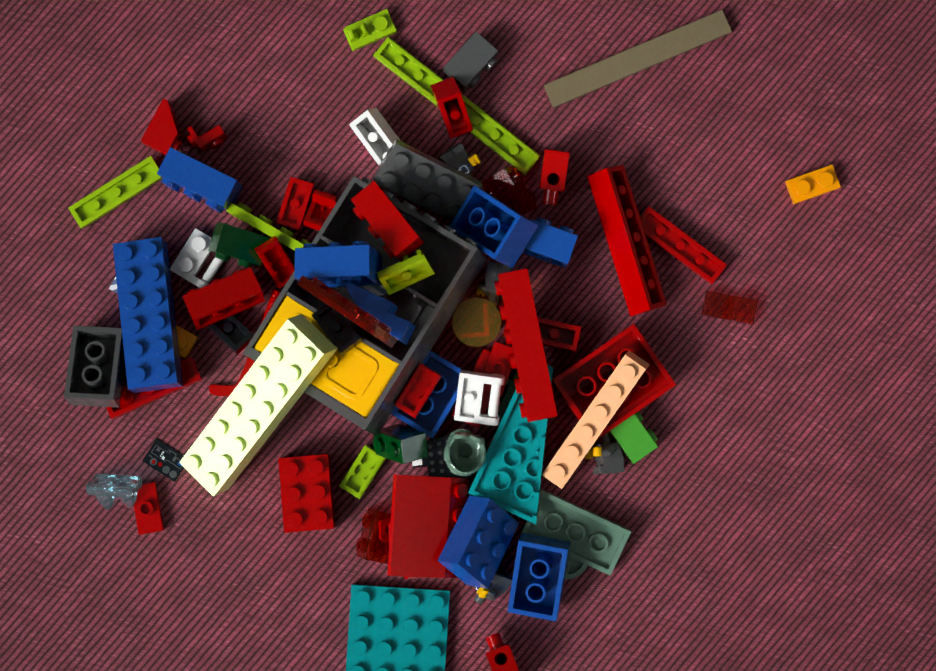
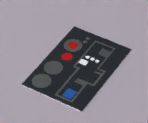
M159 439L155 440L142 460L174 482L184 469L179 463L184 456Z

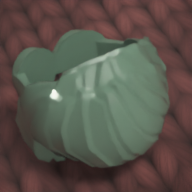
M457 429L451 432L444 449V460L453 474L458 476L472 475L481 469L486 459L484 438L472 434L469 430Z

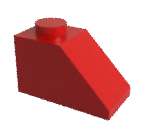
M454 77L430 85L450 139L472 131L473 128Z
M163 98L140 142L166 156L170 147L179 151L182 142L180 141L181 134L172 105Z

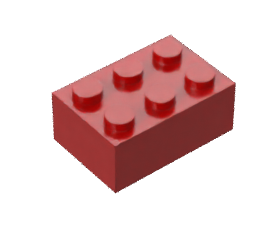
M330 454L278 458L284 533L336 528Z

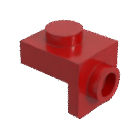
M220 125L200 137L192 126L187 128L190 133L187 136L189 142L194 149L199 147L202 152L209 148H218L224 143L223 139L227 138Z
M314 190L312 202L304 218L303 226L319 231L336 205L338 198L329 192Z

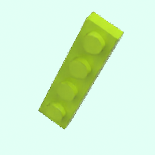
M149 156L68 207L80 228L84 229L162 180L157 174L159 167L153 157Z
M240 202L237 206L231 203L226 210L232 216L271 238L276 236L281 244L295 251V248H303L304 244H311L305 239H302L301 242L292 238L294 233L282 226L280 230L271 226L273 221L261 214L259 218L250 214L252 209Z

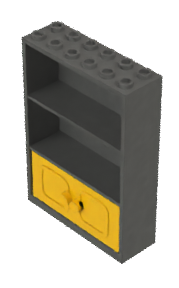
M353 176L311 244H317L319 247H328V243L337 242L342 243L343 246H351L353 242L364 241L368 242V245L372 246L382 255V268L402 262L395 256L392 259L382 248L385 245L384 241L380 237L376 240L367 229L370 226L369 222L366 219L361 221L352 210L356 206L350 199L372 182L365 177L360 180ZM384 188L385 194L424 241L408 258L417 255L416 251L421 250L435 273L393 294L379 296L398 307L394 315L416 326L407 345L373 323L358 307L346 287L308 288L295 279L294 270L243 352L244 355L256 361L286 320L301 314L330 341L312 314L332 300L362 339V342L343 356L336 350L304 392L375 436H378L395 408L394 404L419 364L423 363L487 260L482 254V250L477 248L479 244L468 237H465L463 240L456 230L447 225H444L442 228V225L437 223L434 217L425 212L422 215L416 210V207L406 201H399L395 198L394 194Z

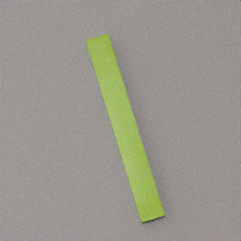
M387 37L373 57L437 106L430 85L443 81V79L390 37ZM462 95L473 128L470 133L526 176L541 156Z

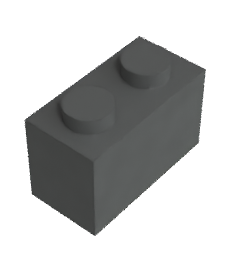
M475 32L443 67L444 73L448 77H454L456 84L464 91L469 87L473 89L481 81L480 75L485 69L490 71L498 62V59H496L498 50L479 33Z

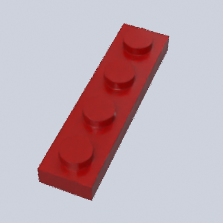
M649 206L640 217L647 238L710 285L716 281L727 266V264Z
M191 356L180 361L183 380L182 387L133 393L128 390V385L122 387L120 407H106L110 418L114 420L202 381V376L194 358Z

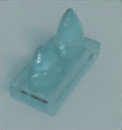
M96 473L86 485L87 495H95L99 503L107 511L112 507L114 497H118L125 506L131 508L137 499L138 490L142 487V479L137 476Z

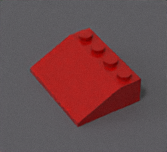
M635 324L630 325L552 379L555 388L577 419L580 420L629 350L650 364L598 439L676 386Z
M393 475L388 576L458 578L438 562V559L468 499L469 478Z

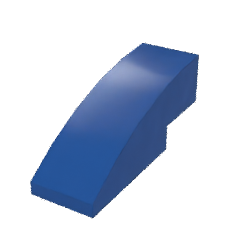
M347 282L346 288L362 312L389 335L407 345L416 326L394 315L398 307L382 297Z

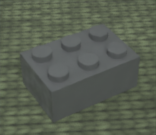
M73 326L64 398L70 405L120 407L125 366L121 328Z

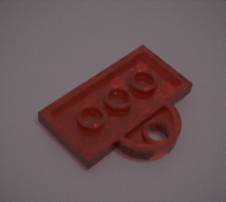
M302 275L297 284L389 347L392 348L398 340L389 334L392 330L391 328L314 277L310 281Z

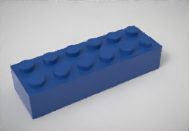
M162 237L113 244L128 390L133 393L182 387L183 380L171 271L169 270L168 244Z

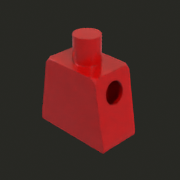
M544 149L539 185L540 189H544L543 204L557 205L559 191L564 192L570 152ZM551 173L558 175L557 183L555 184L548 182Z
M500 633L486 637L490 651L486 652V656L491 670L520 671L510 645H504ZM500 655H505L507 660L503 665H499L497 660Z

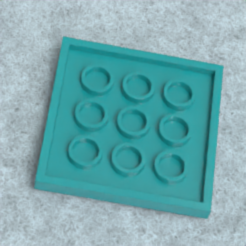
M352 584L346 671H445L450 590Z

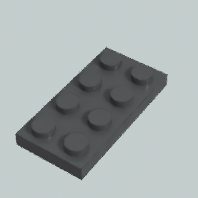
M398 139L394 141L372 176V182L375 181L379 186L450 221L454 220L473 186L482 188L481 181Z

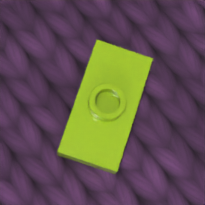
M365 444L339 487L361 499L386 458L376 455V451Z

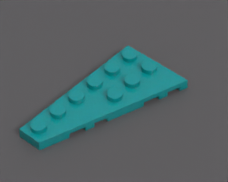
M547 365L552 384L553 367ZM515 390L488 448L484 465L478 470L468 493L477 497L491 498L503 510L536 524L548 419L528 422L527 418H522L519 404L524 403L522 393L517 394Z

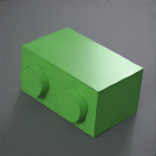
M636 412L609 431L632 464H635L658 447L655 443L658 440L656 435L650 428L646 430L643 427L641 421L644 419L639 412Z

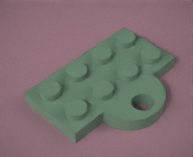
M541 489L536 524L526 520L521 534L526 533L571 542L565 579H573L581 575L587 566L611 576L631 534V529Z

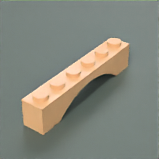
M630 350L625 354L546 467L542 476L561 489L566 485L650 364Z

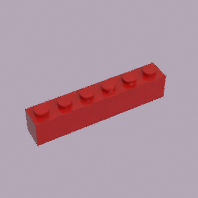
M624 165L608 167L587 176L630 317L667 306Z
M528 269L498 274V281H494L497 296L502 295L504 305L499 306L501 319H507L509 328L504 330L507 345L512 344L514 354H509L511 368H517L519 378L514 379L517 394L522 393L524 403L519 404L521 417L527 418L528 422L557 417Z

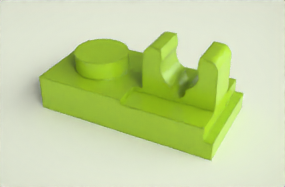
M387 9L343 29L352 52L397 33Z
M421 250L416 251L417 255L408 258L406 255L403 257L404 261L377 272L380 282L389 295L435 274Z

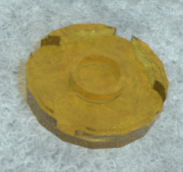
M476 297L467 299L458 305L453 313L452 326L455 335L461 342L468 346L481 347L495 340L500 332L501 317L493 303Z

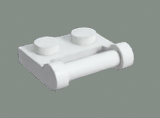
M195 228L169 270L197 287L202 288L211 283L224 261L214 258L202 279L200 280L196 277L211 253L208 249L212 238Z
M461 370L454 420L492 426L499 425L500 416H498L501 385H504L505 376ZM484 384H491L488 414H480Z

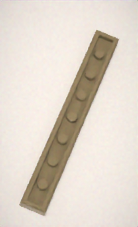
M720 10L545 84L544 89L554 109L729 35L732 31L723 10Z

